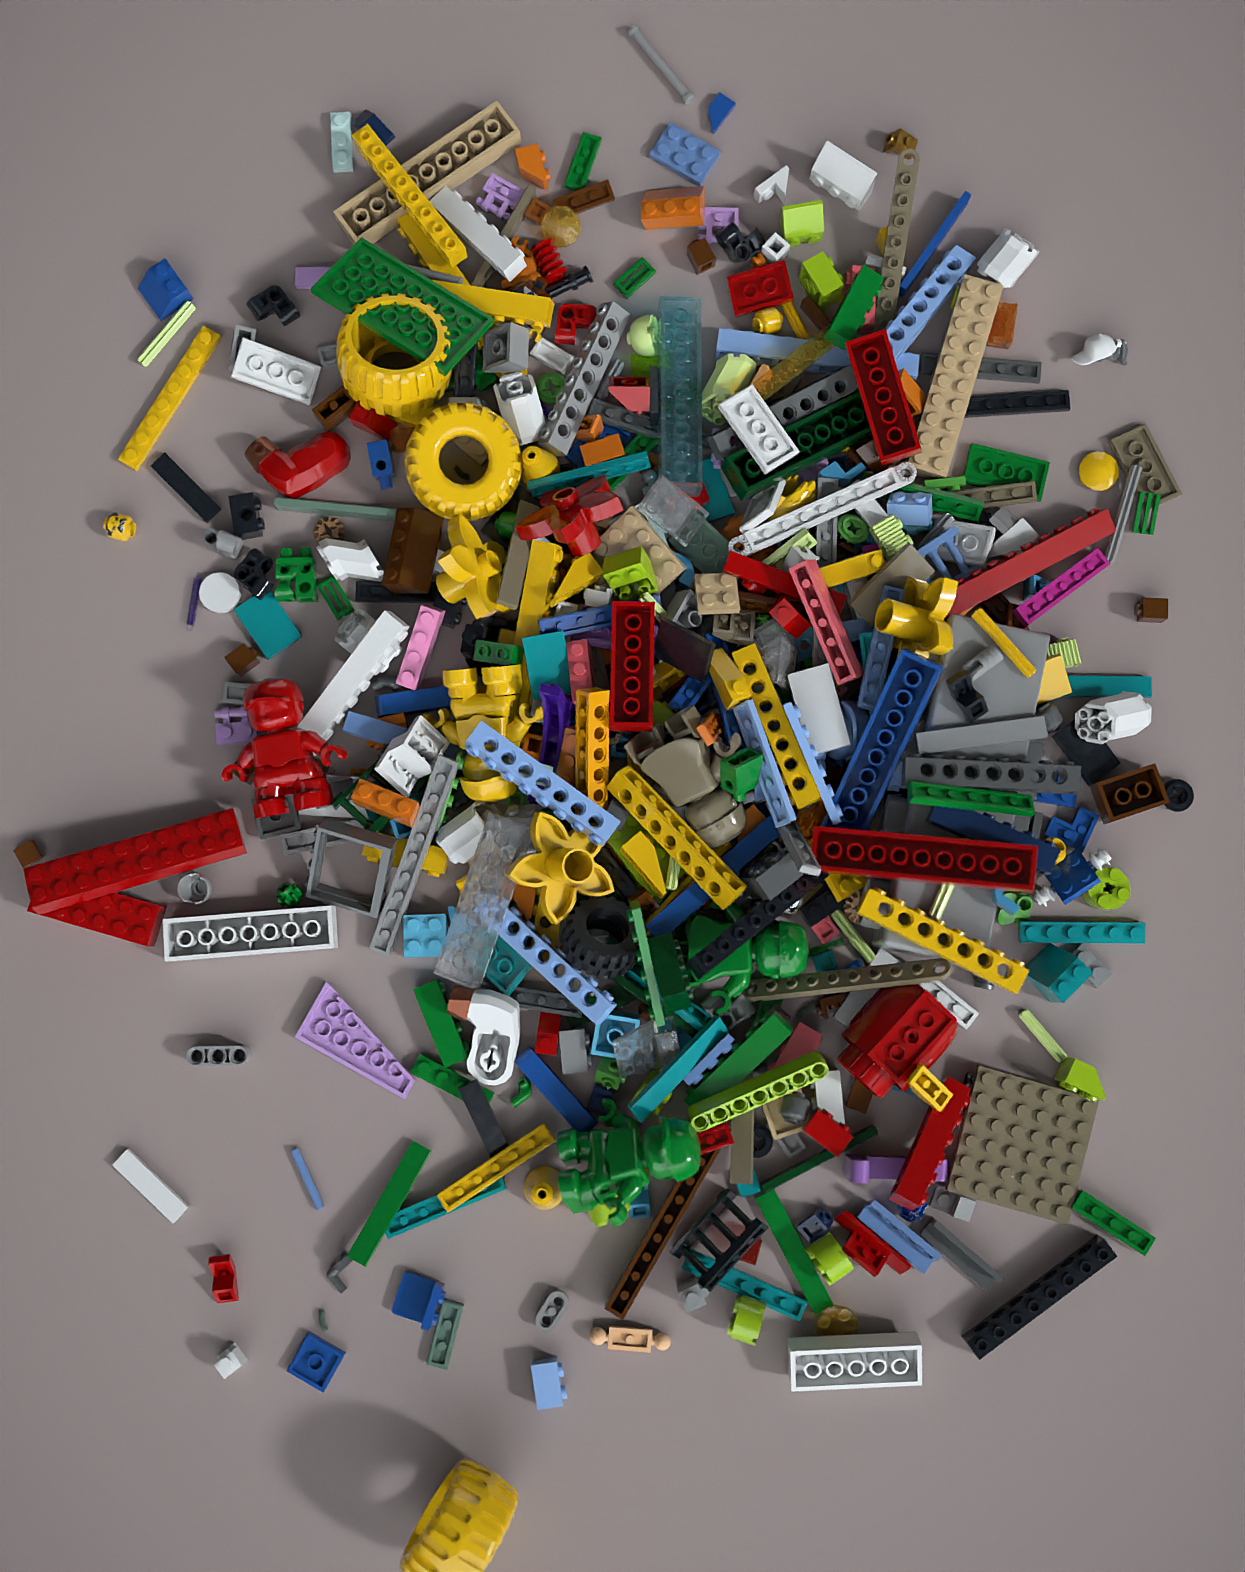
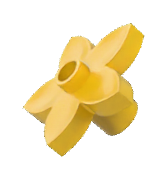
M461 514L449 520L447 530L452 548L441 554L438 559V563L445 570L436 576V584L440 594L446 601L452 604L466 597L476 619L494 609L508 613L513 611L514 609L496 603L502 577L501 571L504 569L506 560L504 547L493 541L482 544L473 526Z
M908 576L904 586L905 593L902 602L889 598L881 602L875 615V628L878 632L895 636L892 648L899 650L897 658L901 649L904 648L926 658L929 657V653L943 655L953 649L952 631L949 624L944 621V618L953 605L958 581L944 577L936 579L929 584L926 581Z
M534 812L530 825V837L536 853L525 854L516 859L506 871L505 876L522 886L541 887L540 905L551 924H558L573 909L577 892L587 896H604L614 892V887L607 871L595 863L593 859L600 851L601 845L593 844L587 835L583 832L579 833L573 828L567 833L563 824L551 815ZM589 823L592 827H598V823Z

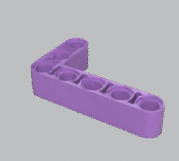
M844 1154V1177L853 1183H869V1179L896 1180L907 1156ZM945 1158L942 1165H938L935 1173H937L935 1181H948V1159Z

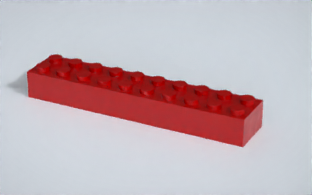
M230 808L23 868L31 906L40 915L247 854L237 815L234 808Z
M814 826L811 850L821 868L820 873L1034 893L1038 846Z

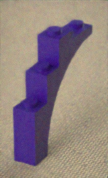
M541 683L539 694L542 699L544 724L539 762L553 767V773L556 774L565 728L570 726L576 706L572 702V697L564 694L558 685ZM536 784L537 787L540 788V789H545V788H546V787H544V786H541V785ZM529 794L528 801L530 804H538L536 798Z

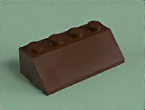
M415 507L397 508L381 582L383 586L393 593H429L444 523L443 517Z

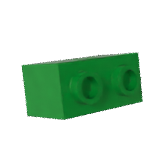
M476 640L473 660L502 666L522 664L524 650L523 647Z

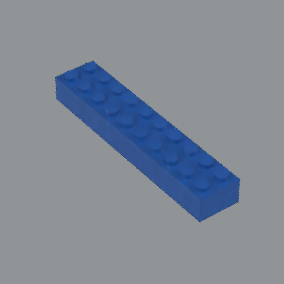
M901 649L833 798L834 805L839 804L843 816L839 817L841 822L833 825L827 812L821 827L869 830L943 671L944 665L909 649Z

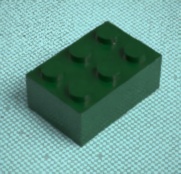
M672 933L647 939L666 1014L692 1007L690 999H694L678 939L674 940Z

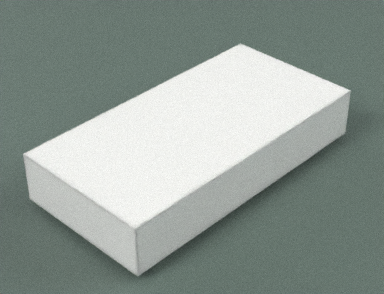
M543 337L540 342L535 343L530 351L532 357L563 376L574 361V356Z

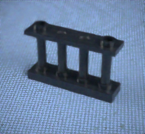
M728 1188L718 1194L716 1201L682 1238L675 1241L673 1248L669 1251L678 1259L684 1256L701 1274L698 1283L702 1288H707L709 1292L713 1290L769 1228L757 1217L751 1220L733 1202L737 1195ZM726 1207L745 1226V1230L740 1236H736L718 1218ZM711 1224L730 1241V1247L725 1252H721L704 1234ZM697 1239L716 1258V1262L710 1268H706L689 1250Z

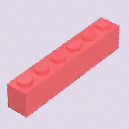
M808 559L789 568L837 685L846 684L862 677L863 670L816 560Z

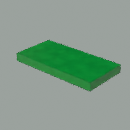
M971 443L963 476H965L966 484L980 488L1035 481L1037 502H1040L1050 462Z

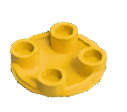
M1096 451L1089 453L1082 459L1079 465V481L1082 485H1086L1092 490L1106 491L1116 483L1119 477L1118 464L1111 455L1105 452Z

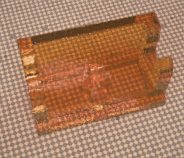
M998 303L986 346L1009 349L1013 342L1017 303Z

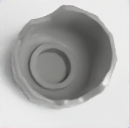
M189 873L180 878L177 884V893L183 902L200 904L210 898L212 884L207 876L202 873Z

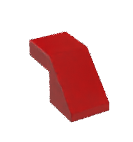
M231 1254L210 1256L208 1265L213 1274L212 1293L217 1304L238 1301L236 1267Z

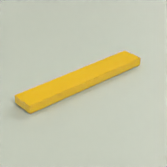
M543 1123L436 1195L446 1212L449 1213L556 1140L546 1124Z

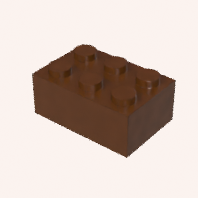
M1155 763L1090 786L1103 824L1170 803Z

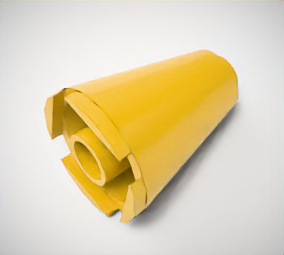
M529 446L523 451L521 477L527 485L528 481L560 473L559 461L549 451L536 446Z
M541 1166L533 1169L527 1175L523 1188L525 1197L532 1206L545 1210L557 1206L562 1201L558 1186L559 1171L551 1166ZM540 1190H544L546 1194L541 1193Z

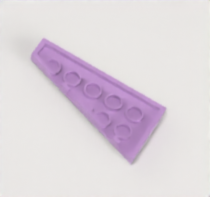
M326 981L295 1038L401 1098L406 1099L416 1079L330 983Z

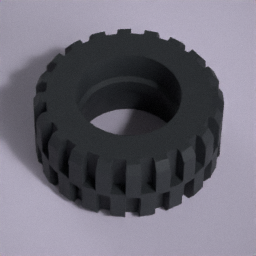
M605 895L597 896V898H594V896L587 897L585 900L577 902L567 917L561 935L563 952L568 954L567 959L571 963L574 962L578 970L586 971L585 974L589 976L592 974L597 975V978H604V976L615 978L617 974L622 976L631 970L637 962L635 950L639 949L638 942L634 943L631 930L635 929L634 922L629 923L627 910L631 908L623 900L620 902L612 896L605 898ZM588 930H605L611 933L619 943L605 944L599 942L590 935Z

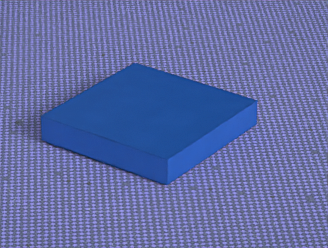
M309 1331L289 1365L287 1372L324 1393L346 1352Z

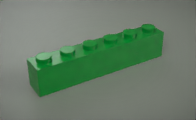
M776 1010L772 1014L767 1012L759 1020L761 1024L757 1028L753 1026L744 1035L746 1039L742 1043L737 1041L730 1049L731 1053L727 1057L723 1055L718 1059L719 1061L715 1064L717 1067L712 1072L708 1069L697 1086L693 1084L685 1092L687 1096L684 1102L690 1107L697 1102L738 1085L792 1033L794 1028Z

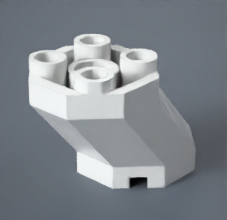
M1009 229L1002 231L1000 236L977 263V266H979L977 271L981 275L994 278V283L1004 285L1003 288L1012 287L1040 252L1038 249H1033L1035 246L1016 233L1014 236L1011 235V230Z
M515 372L502 376L499 379L500 383L498 386L497 384L493 386L501 417L514 432L519 446L539 441L540 433L545 428L546 421L532 375L525 377L523 373Z
M327 538L318 542L320 545L316 548L325 562H330L326 565L336 580L340 578L342 581L347 577L378 582L382 581L384 572L365 539L358 543Z
M361 608L356 610L359 614L355 615L352 613L345 619L337 631L340 634L339 638L335 636L334 639L351 654L376 622ZM400 642L394 647L396 649L394 654L389 659L386 658L382 663L381 673L387 670L389 662L393 657L398 656L402 651Z
M1126 691L1119 695L1091 700L1075 713V729L1081 739L1098 744H1104L1108 740L1136 735L1151 723L1152 707L1142 700L1143 697L1139 693Z
M477 801L438 831L436 842L442 847L451 862L464 864L501 838V818L504 813L497 805L486 804L487 802Z

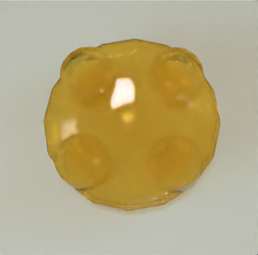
M555 206L548 210L541 223L544 238H553V245L559 248L568 247L573 244L579 237L581 230L577 213L565 206Z
M835 1305L821 1311L817 1316L815 1327L819 1336L857 1335L858 1323L853 1311L847 1307Z

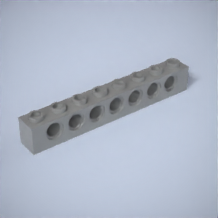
M614 301L602 303L598 307L595 320L589 326V333L580 346L581 350L578 356L573 361L572 370L565 378V385L556 398L555 407L549 413V420L540 433L538 445L554 456L567 455L631 315Z

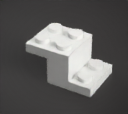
M419 715L414 719L406 733L391 740L374 769L403 796H406L411 792L419 778L433 772L438 755L444 754L450 742L422 715Z

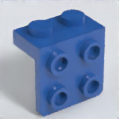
M408 1271L405 1272L397 1291L392 1313L422 1323L421 1329L429 1331L432 1325L436 1326L439 1313L436 1312L438 1304H443L446 1292L443 1291L445 1283Z

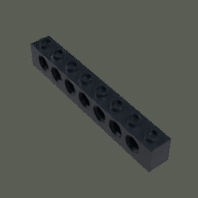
M804 873V875L773 899L763 900L690 958L686 965L700 980L830 874L820 873L819 876Z
M1099 1235L1094 1236L961 1337L979 1360L1118 1256L1104 1238Z

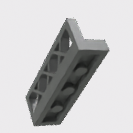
M932 1217L919 1232L920 1235L986 1292L995 1281L1000 1283L1004 1279L935 1218Z

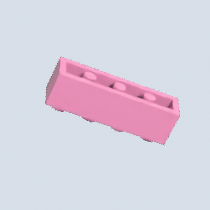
M428 604L420 606L396 684L412 690L421 688L445 610Z

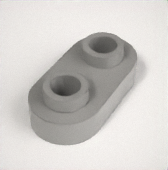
M552 1291L538 1311L535 1324L540 1331L550 1332L553 1330L565 1312L569 1300L564 1291ZM556 1297L561 1298V1304H556L554 1299ZM544 1316H548L550 1318V1322L545 1323L543 1322L542 1318Z

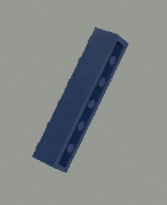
M941 806L931 807L925 822L961 838L1038 846L1036 871L1044 875L1052 873L1061 849L1056 848L1054 842L1045 839L1040 841L1035 838V834L1025 830L1020 832L1015 829V825L1005 821L1002 824L995 820V816L985 812L982 815L975 812V810Z

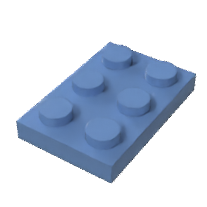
M672 122L669 123L650 152L651 159L697 186L702 185L721 155L720 150Z
M727 1033L683 1080L688 1085L698 1083L703 1077L702 1072L706 1068L710 1070L719 1061L717 1057L721 1053L726 1054L734 1046L732 1044L734 1039Z

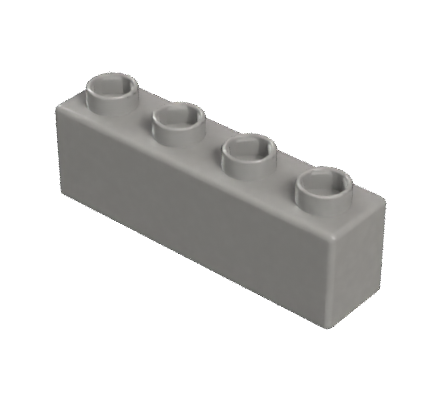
M956 614L950 615L945 622L949 624L952 631L953 649L943 655L929 653L928 658L944 665V668L901 761L908 757V754H918L915 740L916 733L1034 717L1050 636L995 623L1036 668L1037 671L1027 678L973 618ZM992 644L1000 651L1003 660L974 682L971 681L974 689L984 696L989 712L970 723L951 696L946 680L961 671L962 665ZM975 666L973 669L968 671L969 676L973 671H975L978 668V666ZM1030 740L925 754L921 758H930V755H942L943 759H952V756H963L965 760H973L974 757H985L987 761L993 762L997 758L1009 759V762L1017 763L1019 759H1026ZM922 765L920 768L921 773L929 776V767ZM944 766L942 769L943 774L951 777L952 770ZM965 767L964 774L968 778H972L974 775L973 770ZM987 768V777L994 779V770ZM1009 769V778L1012 780H1016V772L1014 770ZM907 789L902 790L901 796L892 794L885 796L877 832L961 839L957 835L925 822L932 805L909 803ZM1001 791V792H1009V793H1018V794H1019V792H1016V791ZM975 811V812H978V813H980V814L983 815V812H984V811ZM985 812L995 816V820L1002 824L1004 821L1011 824L1014 822L1015 815ZM869 877L862 898L867 889L873 890L876 887L886 892V897L892 900L896 897L906 903L905 907L911 910L914 907L926 913L925 917L932 920L933 918L929 916V911L941 884ZM954 886L939 920L945 923L944 927L950 930L953 928L961 930L965 933L964 937L971 941L973 938L984 942V947L988 949L997 905L993 903L991 889ZM885 903L879 904V913L882 915L888 913V906ZM900 913L898 916V922L901 925H906L908 922V917L905 913ZM859 915V924L861 926L874 929L872 936V945L874 947L925 959L942 958ZM920 923L918 932L921 935H925L928 928L924 923ZM940 933L938 936L940 945L944 946L947 943V936L943 933ZM963 943L959 944L957 948L958 953L964 956L967 953V947ZM982 953L977 958L981 966H984L986 963V956Z

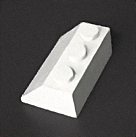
M827 141L811 170L810 180L816 186L826 189L831 196L843 200L848 207L859 211L872 193L878 173Z

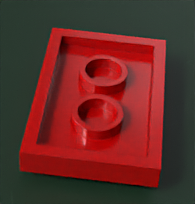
M785 260L727 277L736 318L768 307H775L794 301Z

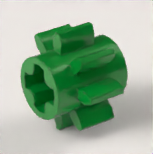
M285 882L277 888L278 894L275 897L282 907L287 904L288 907L292 908L300 903V896L303 893L296 882L292 885L289 882Z

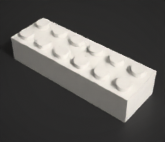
M917 1332L788 1338V1373L791 1391L922 1385V1345Z

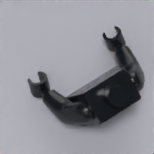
M495 616L480 617L475 619L472 624H466L465 631L462 633L460 652L465 657L469 668L477 669V675L482 677L481 668L490 667L491 664L473 660L476 640L496 642L498 629L495 628H506L507 626L509 629L516 631L514 623L518 621V618L507 620V618Z

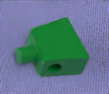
M746 747L720 760L721 787L731 793L732 799L735 801H744L745 793L758 785L763 754Z

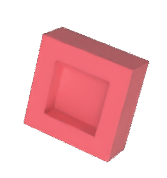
M829 916L813 927H810L821 944L826 943L840 933Z

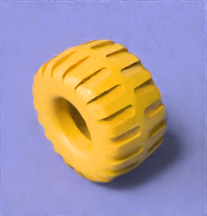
M389 293L380 294L382 297H368L365 299L364 304L357 303L351 308L354 312L345 315L338 330L336 359L345 389L348 390L352 399L355 401L360 400V405L367 410L373 408L379 415L385 416L386 412L393 413V417H402V413L409 412L410 415H415L419 413L420 408L424 410L429 409L433 405L434 400L438 401L443 396L445 389L449 385L452 372L451 369L446 376H443L438 372L435 366L436 363H434V361L439 362L440 360L444 362L447 355L443 353L447 344L450 349L451 343L445 338V332H447L448 327L442 326L440 321L443 320L445 322V319L441 314H435L433 311L436 309L430 304L424 305L421 303L422 299L418 297L408 298L406 294L397 293L398 296H389ZM394 302L397 305L404 306L410 304L411 308H419L421 313L427 314L428 319H432V324L437 330V343L434 351L425 361L421 362L413 357L418 362V365L401 370L384 369L373 365L376 358L385 353L402 352L408 354L358 323V316L360 314H365L367 309L371 310L379 307V303L382 306L394 304Z
M453 402L432 410L416 425L406 445L404 466L412 492L427 509L448 520L461 514L469 522L493 515L511 499L520 481L522 455L514 432L500 415H497L488 407H482L472 402ZM467 436L474 438L483 445L487 452L489 462L487 471L481 479L472 484L462 485L454 483L445 477L440 468V451L446 442L454 437Z
M470 1458L458 1461L446 1475L416 1524L401 1556V1571L484 1572L514 1516L518 1503L516 1489L494 1470Z

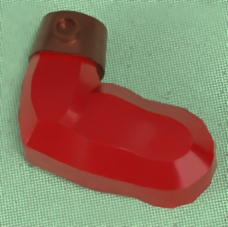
M328 431L315 435L306 443L290 449L287 453L282 452V449L270 439L262 436L253 441L244 454L254 470L263 476L269 486L280 495L291 499H297L318 489L334 475L344 471L351 460L350 448L345 440L337 433Z

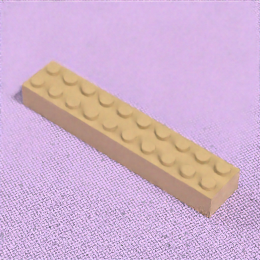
M495 101L401 166L430 201L445 186L452 191L521 144L520 130L499 102ZM381 179L333 211L337 223L353 244L361 237L374 244L399 227L396 219L407 213Z
M964 274L960 282L928 388L924 408L916 428L921 445V453L907 458V462L912 463L916 468L917 476L930 480L947 477L1004 285ZM904 469L906 473L911 474V472L908 469Z

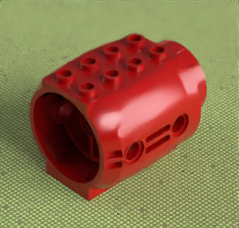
M919 984L880 988L858 1011L850 1024L841 1033L849 1045L840 1053L837 1060L853 1077L879 1099L893 1085L905 1093L910 1088L907 1080L921 1063L929 1070L956 1037L958 1019L927 989L922 988Z

